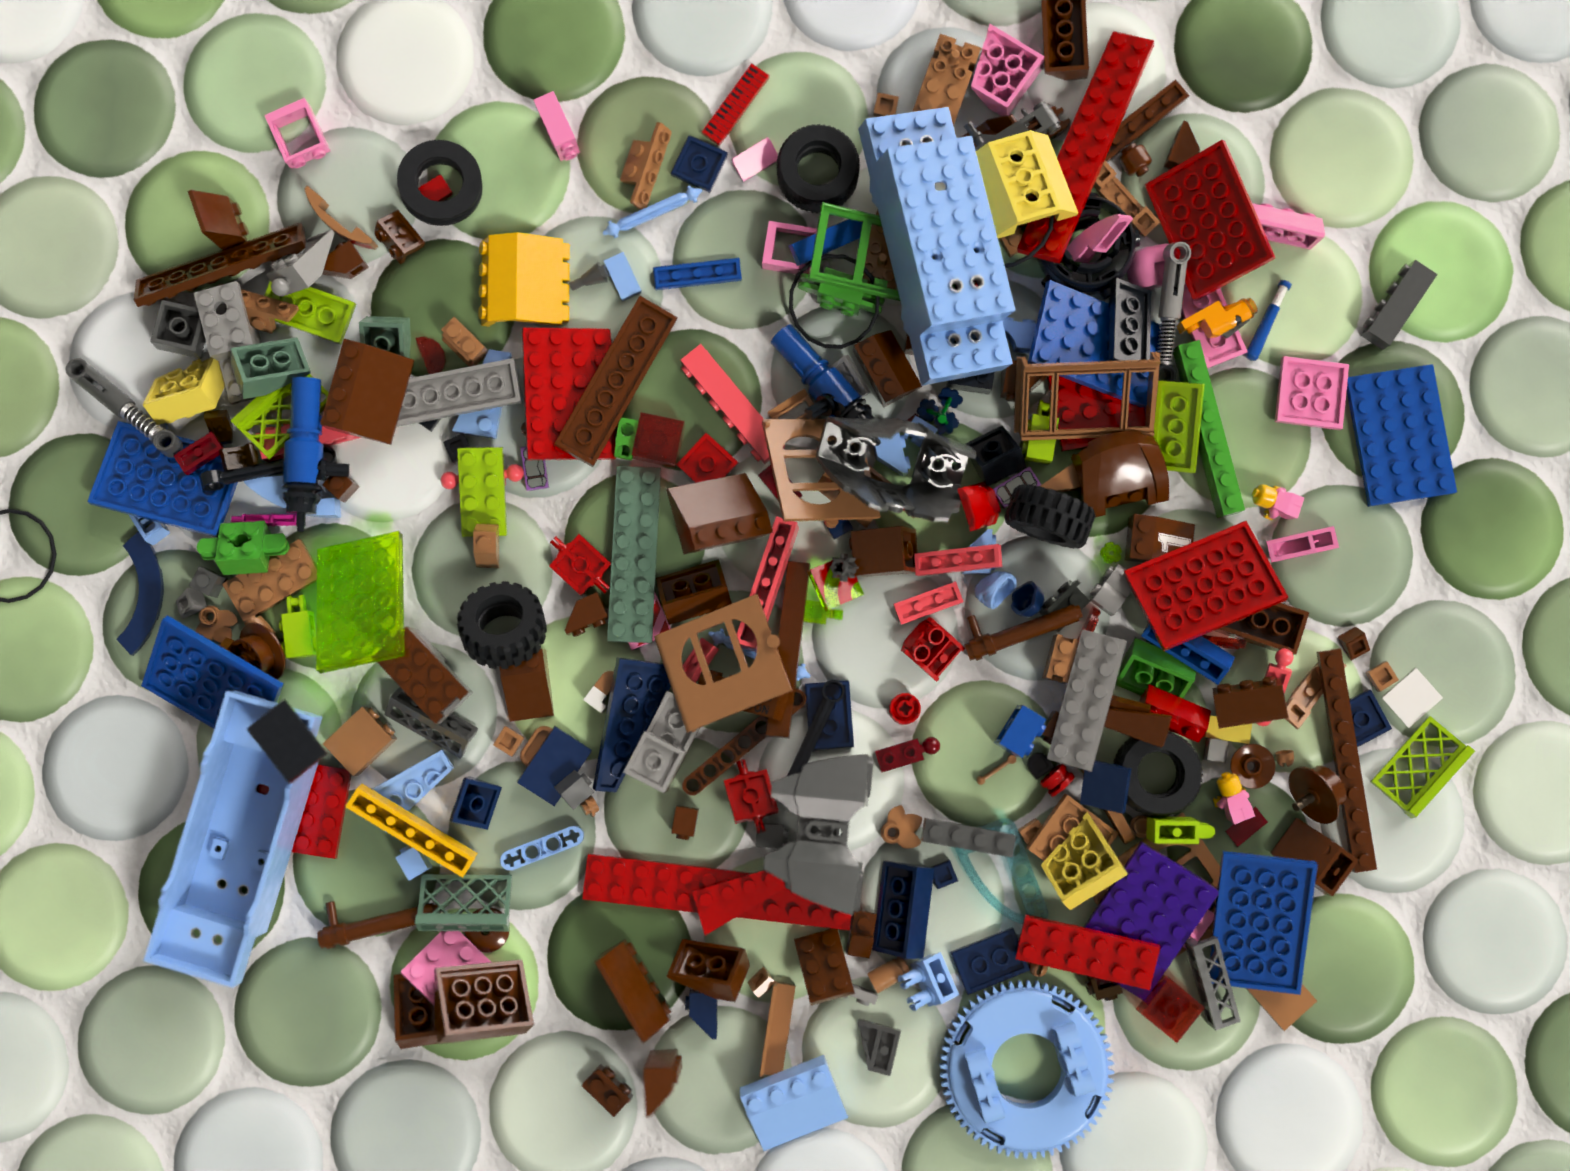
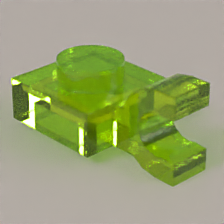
M806 600L804 622L826 625L827 618L843 620V610L828 609V602Z

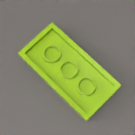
M269 282L264 296L297 305L299 311L289 322L275 319V322L340 345L342 344L357 305L355 302L312 287L285 296H277L271 289L272 282Z
M1158 381L1154 437L1163 453L1167 471L1196 473L1205 384Z
M503 447L457 448L462 537H473L476 524H498L499 536H506L507 518Z

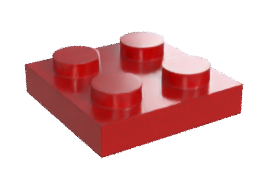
M705 433L676 465L690 479L697 483L726 477L739 462Z

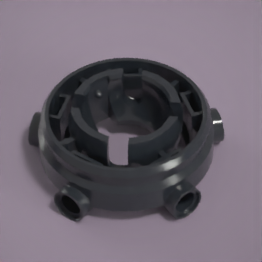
M1091 192L1073 233L1086 230L1094 223L1100 221L1098 216L1101 213V209L1112 215H1126V213L1112 201ZM1130 222L1106 253L1102 252L1101 257L1095 263L1082 262L1079 265L1071 260L1072 255L1068 250H1065L1060 263H1063L1073 272L1086 275V282L1070 278L1072 273L1061 264H1054L1051 261L1037 258L1040 268L1045 275L1041 284L1045 288L1046 282L1052 280L1086 295L1100 293L1103 300L1109 298L1111 281L1115 278H1123L1132 264L1135 247L1140 246L1138 229L1136 227L1133 228ZM1128 249L1125 264L1118 272L1114 267L1098 276L1092 282L1091 274L1108 268L1112 264V259L1119 251Z

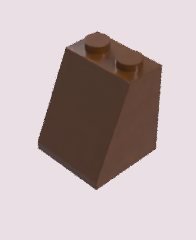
M895 526L851 532L849 546L853 557L856 558L854 562L859 567L854 574L855 576L867 577L915 573L914 553H918L916 529Z

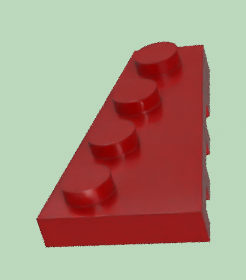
M764 869L692 891L704 935L709 934L784 889V881Z

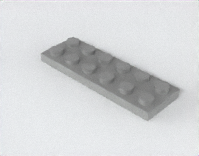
M514 358L410 378L396 427L522 403Z
M1082 629L1049 749L1048 760L1092 772L1126 648V640Z

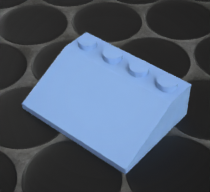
M824 1055L740 1087V1098L764 1151L848 1118Z

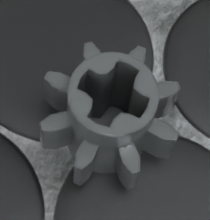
M843 553L840 554V558L833 557V562L829 567L833 572L832 577L840 578V581L847 582L848 577L855 578L854 574L859 569L854 562L856 558L848 557V554Z

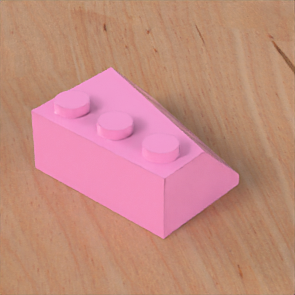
M989 24L971 89L990 110L1000 116L1010 115L1043 69L1044 56Z

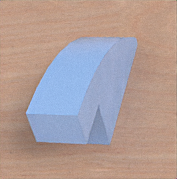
M283 475L244 481L258 495L286 509V502L282 498V493L287 492V490L282 489L284 485ZM323 498L317 504V513L306 515L321 518H341L340 500L336 498Z

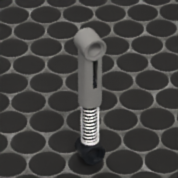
M1185 242L1171 243L1163 251L1165 264L1158 313L1162 323H1160L1161 327H1159L1161 329L1159 333L1161 334L1158 335L1160 337L1158 341L1160 342L1157 343L1159 345L1157 349L1159 350L1156 351L1160 352L1161 363L1159 365V372L1164 370L1166 373L1163 381H1175L1176 372L1173 368L1174 365H1172L1173 358H1171L1173 356L1172 352H1174L1172 350L1174 348L1173 344H1175L1173 340H1175L1174 336H1176L1174 332H1176L1175 328H1177L1175 324H1178L1175 321L1181 318L1187 261L1191 257L1190 246ZM1175 248H1178L1181 252L1179 259L1174 257L1173 252Z

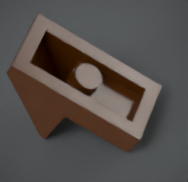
M860 910L859 912H854L847 955L870 958L874 942L876 913Z

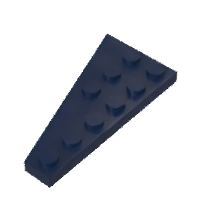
M616 658L592 788L595 791L617 792L625 776L624 770L644 731H647L666 691H669L671 687L663 663Z

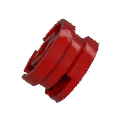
M909 693L897 695L891 700L889 705L890 717L894 722L901 725L914 722L921 713L919 700Z
M1062 763L1051 770L1040 783L1043 788L1049 790L1048 794L1051 797L1059 794L1075 778L1071 772H1067V767Z

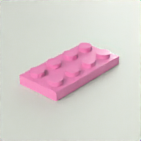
M1185 283L1181 310L1183 319L1190 317L1217 301H1220L1222 306H1226L1227 303L1221 289L1219 288L1195 301L1192 299ZM1201 326L1190 333L1193 341L1200 340L1207 369L1247 353L1238 330L1229 338H1224L1223 336L1208 338Z

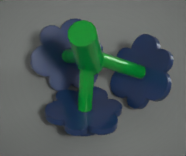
M944 387L938 395L941 404L944 406L942 410L939 411L938 406L935 405V400L922 399L920 407L917 408L916 412L919 414V418L926 422L933 421L934 416H937L934 420V424L938 429L937 433L952 434L953 429L959 426V421L955 418V413H947V409L950 406L957 408L958 405L962 404L963 398L958 395L959 392L957 390Z

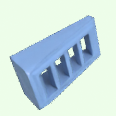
M129 515L144 541L151 545H155L170 534L168 528L163 523L148 519L140 521L142 518Z

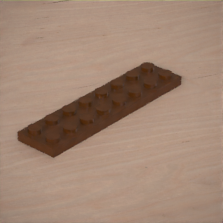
M300 222L137 279L133 300L137 307L143 305L150 306L156 303L157 300L173 298L180 292L186 290L193 291L206 283L213 284L225 276L232 277L245 269L258 268L265 262H275L281 259L282 256L298 254L306 248L305 229Z
M639 296L554 446L594 467L678 317Z

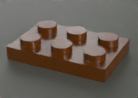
M829 929L794 939L811 1006L855 994L838 929Z

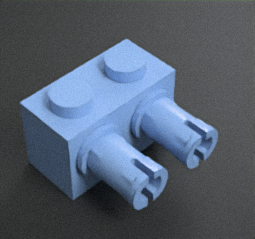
M941 952L927 955L923 959L911 963L912 970L898 976V982L905 981L900 984L902 989L906 990L916 983L921 988V992L907 998L908 1004L913 1003L909 1005L912 1011H916L926 1004L928 1006L943 1004L959 995Z

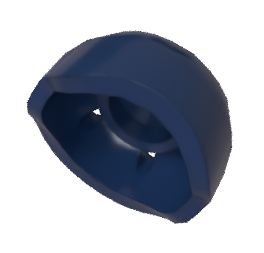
M1028 581L1018 587L1012 593L1011 608L1014 613L1022 617H1031L1037 614L1045 600L1042 589L1033 581Z

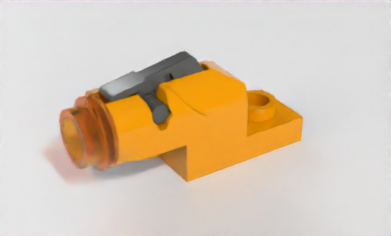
M1242 298L1226 306H1222L1220 301H1217L1182 320L1176 327L1180 334L1186 330L1189 334L1201 326L1208 338L1219 336L1229 338L1254 317V314L1258 312V309L1251 298Z

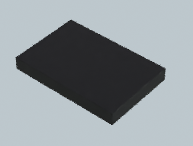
M285 699L247 728V731L290 784L328 755V752Z

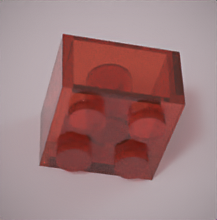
M641 412L632 450L633 459L677 468L676 464L679 459L686 426L685 422Z
M1163 974L1152 992L1139 1004L1136 1010L1173 1041L1178 1043L1205 1007Z

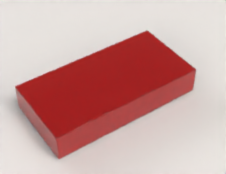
M441 174L418 188L424 197L432 201L442 202L453 195Z

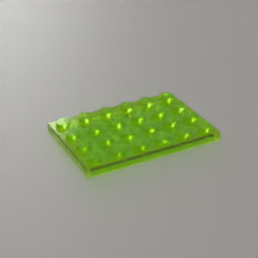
M400 531L317 549L316 671L321 674L404 656L403 534Z

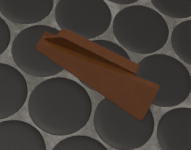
M1113 695L1104 727L1149 744L1163 747L1169 733L1172 716L1150 713L1151 705Z

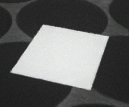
M1415 668L1382 699L1405 725L1410 728L1443 697L1421 672Z

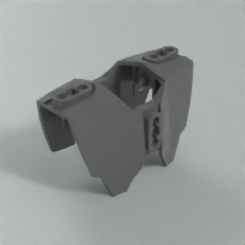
M827 417L816 453V459L827 475L843 491L854 495L868 507L880 512H887L889 510L895 513H902L904 509L908 516L923 518L932 522H948L952 513L959 512L961 499L957 489L961 488L960 484L968 458H976V451L971 446L934 433L921 423L908 422L899 418L862 419ZM900 431L901 433L924 437L909 485L881 482L864 475V470L869 471L870 468L865 462L868 444L873 446L877 444L872 437L892 439ZM829 436L836 438V440L827 441ZM954 461L957 462L955 466H951Z
M868 754L810 762L803 765L800 773L776 780L771 785V797L782 803L791 813L798 815V831L795 842H788L783 847L765 854L763 869L783 880L785 887L791 890V892L812 902L853 915L854 912H859L863 872L861 871L862 862L856 861L847 847L849 820L859 809L868 806V798L871 793L873 757H868Z

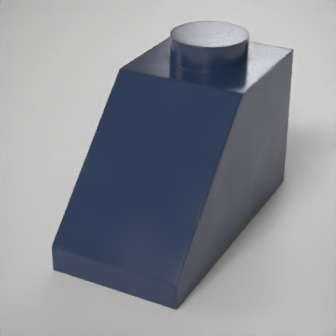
M690 990L689 996H685V1010H689L690 1018L711 1039H717V999L696 990Z

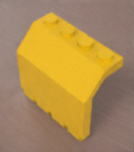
M518 232L488 235L480 242L479 253L482 255V263L479 266V275L482 276V284L479 286L481 306L479 307L478 317L481 319V326L490 327L496 322L506 321L560 326L562 322H569V306L562 305V303H569V284H563V282H569L570 264L563 262V260H570V244L563 243L562 238Z

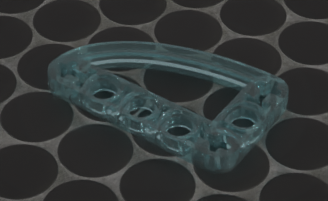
M1001 818L980 826L979 828L1000 831V828L1003 827L1002 823L1005 822L1007 825H1011L1008 831L1016 835L1015 843L1019 845L1020 850L1012 858L1006 856L1005 858L1026 913L1032 915L1035 909L1032 904L1028 906L1027 902H1035L1037 908L1043 910V913L1040 914L1041 918L1047 919L1048 909L1015 823L1011 819ZM954 847L966 874L984 899L1005 917L1023 924L1025 914L1017 913L1003 905L985 886L967 855L974 851ZM1020 864L1026 865L1028 869L1024 877L1017 876L1015 872L1016 867ZM1026 886H1034L1036 893L1032 898L1024 896L1023 891Z

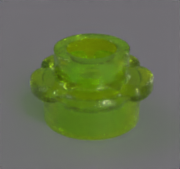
M1108 542L1100 550L1103 561L1108 564L1117 563L1121 559L1122 549L1118 544L1115 545L1113 542Z

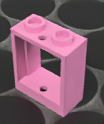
M554 91L534 99L539 115L560 161H568L575 158L580 153V150Z
M305 98L264 115L284 161L291 169L303 167L306 162L313 159H321L326 153L331 152L313 110ZM308 116L319 143L291 155L279 128Z
M769 221L762 269L797 274L806 264L797 266L793 262L773 259L777 232L809 237L816 233L817 228ZM810 267L804 273L809 274Z

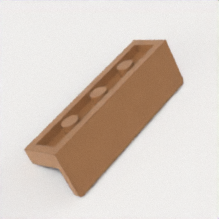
M781 982L773 984L759 1077H763V1074L773 1075L783 1071L796 988L794 984Z

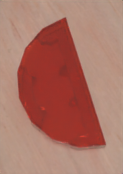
M427 337L415 338L428 373L442 372L445 367L446 356L441 345Z
M1092 607L1082 628L1083 630L1094 632L1099 621L1098 616L1101 614L1099 609Z
M1203 635L1204 638L1220 648H1246L1247 640Z

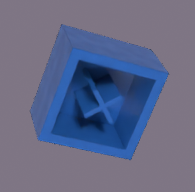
M1017 705L994 743L1015 757L1023 758L1025 755L1028 756L1034 748L1033 740L1036 736L1040 737L1046 728V725H1044L1046 719L1024 705Z

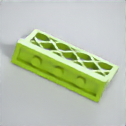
M291 383L267 395L256 397L230 420L268 459L272 458L283 448L284 443L289 439L288 433H280L281 424H290V419H282V410L291 409V404L283 405V399L291 395ZM321 385V394L328 397L329 392ZM327 398L320 403V413L325 408ZM271 410H278L277 419L266 420L267 414ZM276 424V434H265L266 425ZM254 425H261L260 434L251 435L248 431ZM275 439V445L267 451L264 448V440Z
M1429 716L1370 782L1402 808L1407 816L1411 819L1416 818L1473 755L1475 750L1469 745L1463 744ZM1429 724L1437 729L1438 738L1425 737V728ZM1450 740L1457 746L1453 753H1443L1442 741ZM1426 741H1438L1439 754H1427ZM1413 742H1422L1423 754L1411 755L1410 745ZM1444 756H1449L1444 762ZM1423 757L1425 770H1412L1411 758ZM1428 757H1440L1441 766L1438 770H1429ZM1398 758H1407L1408 771H1396L1395 761ZM1413 773H1425L1426 783L1423 786H1414ZM1384 774H1393L1394 787H1385L1378 780ZM1397 774H1409L1410 786L1398 787ZM1398 790H1411V800L1407 804L1399 799Z

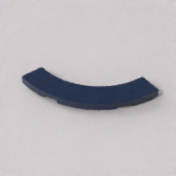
M139 531L123 545L130 555L138 575V602L131 621L116 639L132 656L142 648L150 637L156 620L160 616L164 595L163 574L156 557L157 554L153 546L144 541Z

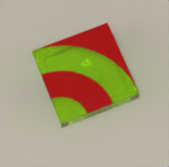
M833 560L807 571L825 612L865 595L856 576L855 578L848 577L847 582L840 581V578L832 577L833 572L829 567Z

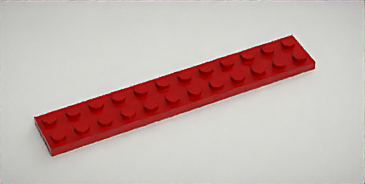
M1112 32L1057 156L1078 215L1056 221L1054 216L1052 232L1045 245L1033 257L1060 264L1154 48V40ZM1050 216L1027 224L1017 247L1018 253L1029 255L1041 243L1049 228Z
M588 854L582 899L698 913L692 891L748 875L751 872ZM786 887L737 916L738 918L850 930L851 923L850 914L812 902L791 892Z

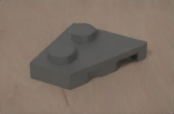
M859 1019L858 1027H860L868 1070L890 1076L901 1030Z

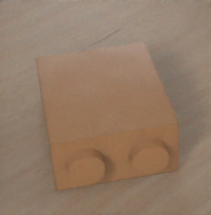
M362 706L323 743L352 776H359L397 740L394 735L395 730L388 723L383 724L379 719L380 714L373 707Z

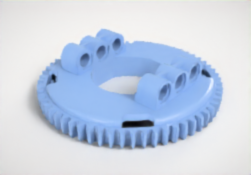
M1017 980V987H1014L1013 983L1009 981V988H1005L1000 983L999 991L992 986V994L984 990L985 997L983 999L976 995L978 1000L976 1004L969 1000L971 1008L968 1009L963 1006L965 1015L957 1013L960 1019L959 1023L954 1020L952 1021V1024L956 1027L955 1030L948 1028L947 1031L952 1036L951 1038L944 1037V1040L949 1045H942V1050L947 1052V1054L940 1055V1058L946 1061V1063L939 1064L940 1068L946 1070L945 1072H940V1077L946 1078V1080L941 1082L942 1087H948L943 1090L944 1096H951L946 1099L947 1104L954 1103L950 1107L951 1113L958 1111L954 1118L956 1121L963 1119L960 1122L961 1128L968 1125L966 1133L969 1135L974 1131L973 1139L976 1141L981 1137L980 1143L982 1146L989 1142V1150L997 1146L998 1154L1005 1149L1006 1156H1009L1011 1151H1013L1015 1158H1018L1019 1153L1022 1152L1024 1159H1027L1028 1153H1031L1032 1157L1036 1159L1037 1152H1040L1044 1158L1045 1151L1047 1150L1051 1155H1054V1148H1057L1061 1153V1145L1065 1144L1069 1149L1070 1140L1076 1144L1078 1143L1077 1135L1085 1138L1082 1132L1084 1129L1089 1132L1092 1131L1089 1124L1091 1122L1097 1125L1094 1119L1095 1115L1102 1118L1101 1113L1098 1111L1099 1108H1107L1102 1103L1103 1100L1110 1101L1105 1092H1112L1107 1083H1114V1080L1108 1077V1075L1114 1074V1071L1108 1068V1066L1114 1065V1062L1107 1059L1113 1053L1105 1050L1111 1046L1110 1043L1103 1042L1108 1036L1104 1033L1099 1034L1104 1028L1101 1025L1095 1026L1099 1022L1096 1017L1090 1019L1094 1013L1091 1010L1085 1013L1087 1009L1085 1004L1078 1007L1080 999L1076 998L1071 1001L1073 998L1071 993L1064 997L1065 990L1062 988L1056 993L1057 987L1052 985L1051 989L1048 990L1046 982H1044L1042 988H1040L1038 981H1035L1034 987L1031 986L1029 980H1026L1025 986L1022 985L1020 980ZM1052 997L1053 1001L1062 1004L1068 1009L1072 1007L1074 1010L1072 1012H1067L1063 1008L1053 1004L1051 1001ZM965 1021H967L970 1024V1029L967 1032L962 1044L955 1045L954 1042L960 1041L963 1032L968 1026L965 1023ZM1019 1034H1037L1054 1044L1061 1068L1059 1081L1054 1090L1040 1101L1033 1103L1011 1101L999 1092L994 1070L992 1069L993 1058L998 1048L1009 1038ZM984 1128H987V1129H989L990 1131H992L993 1133H995V1134H997V1135L1003 1137V1139H1001V1138H999V1137H997V1136H995V1135L989 1133V1132L986 1131Z

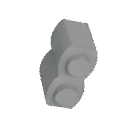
M1119 564L1114 567L1109 566L1103 574L1105 578L1101 585L1097 583L1090 592L1092 595L1090 601L1110 616L1116 614L1132 592L1123 574L1126 569Z

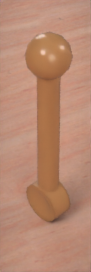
M1009 755L1005 762L986 775L979 776L977 783L983 785L985 780L1008 764L1015 763L1016 757Z

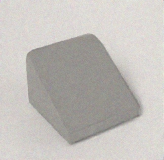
M187 588L176 600L182 619L207 607L203 593L193 588Z
M1206 738L1203 760L1226 764L1229 742Z

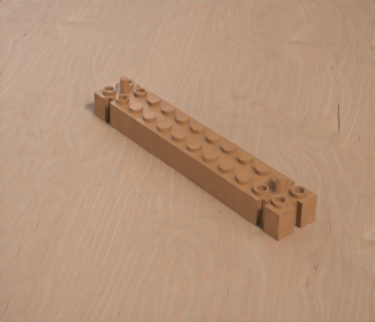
M940 34L934 49L933 58H931L912 112L949 107L954 127L981 47L966 42L962 47L955 44V38ZM872 225L865 267L873 275L874 279L888 281L887 288L896 290L897 285L883 228ZM863 272L862 278L868 280L867 283L871 284L870 278Z

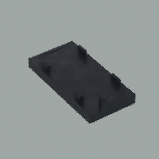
M1115 278L1111 281L1109 298L1108 361L1150 360L1151 290Z

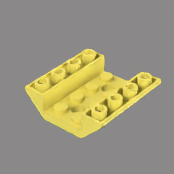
M1030 130L988 142L976 151L998 239L1015 234L1018 225L1052 215L1055 216L1056 221L1078 215L1077 208L1048 135ZM1017 154L1021 156L1022 161L1014 162L1010 156ZM1027 194H1034L1037 200L1031 202L1025 196Z

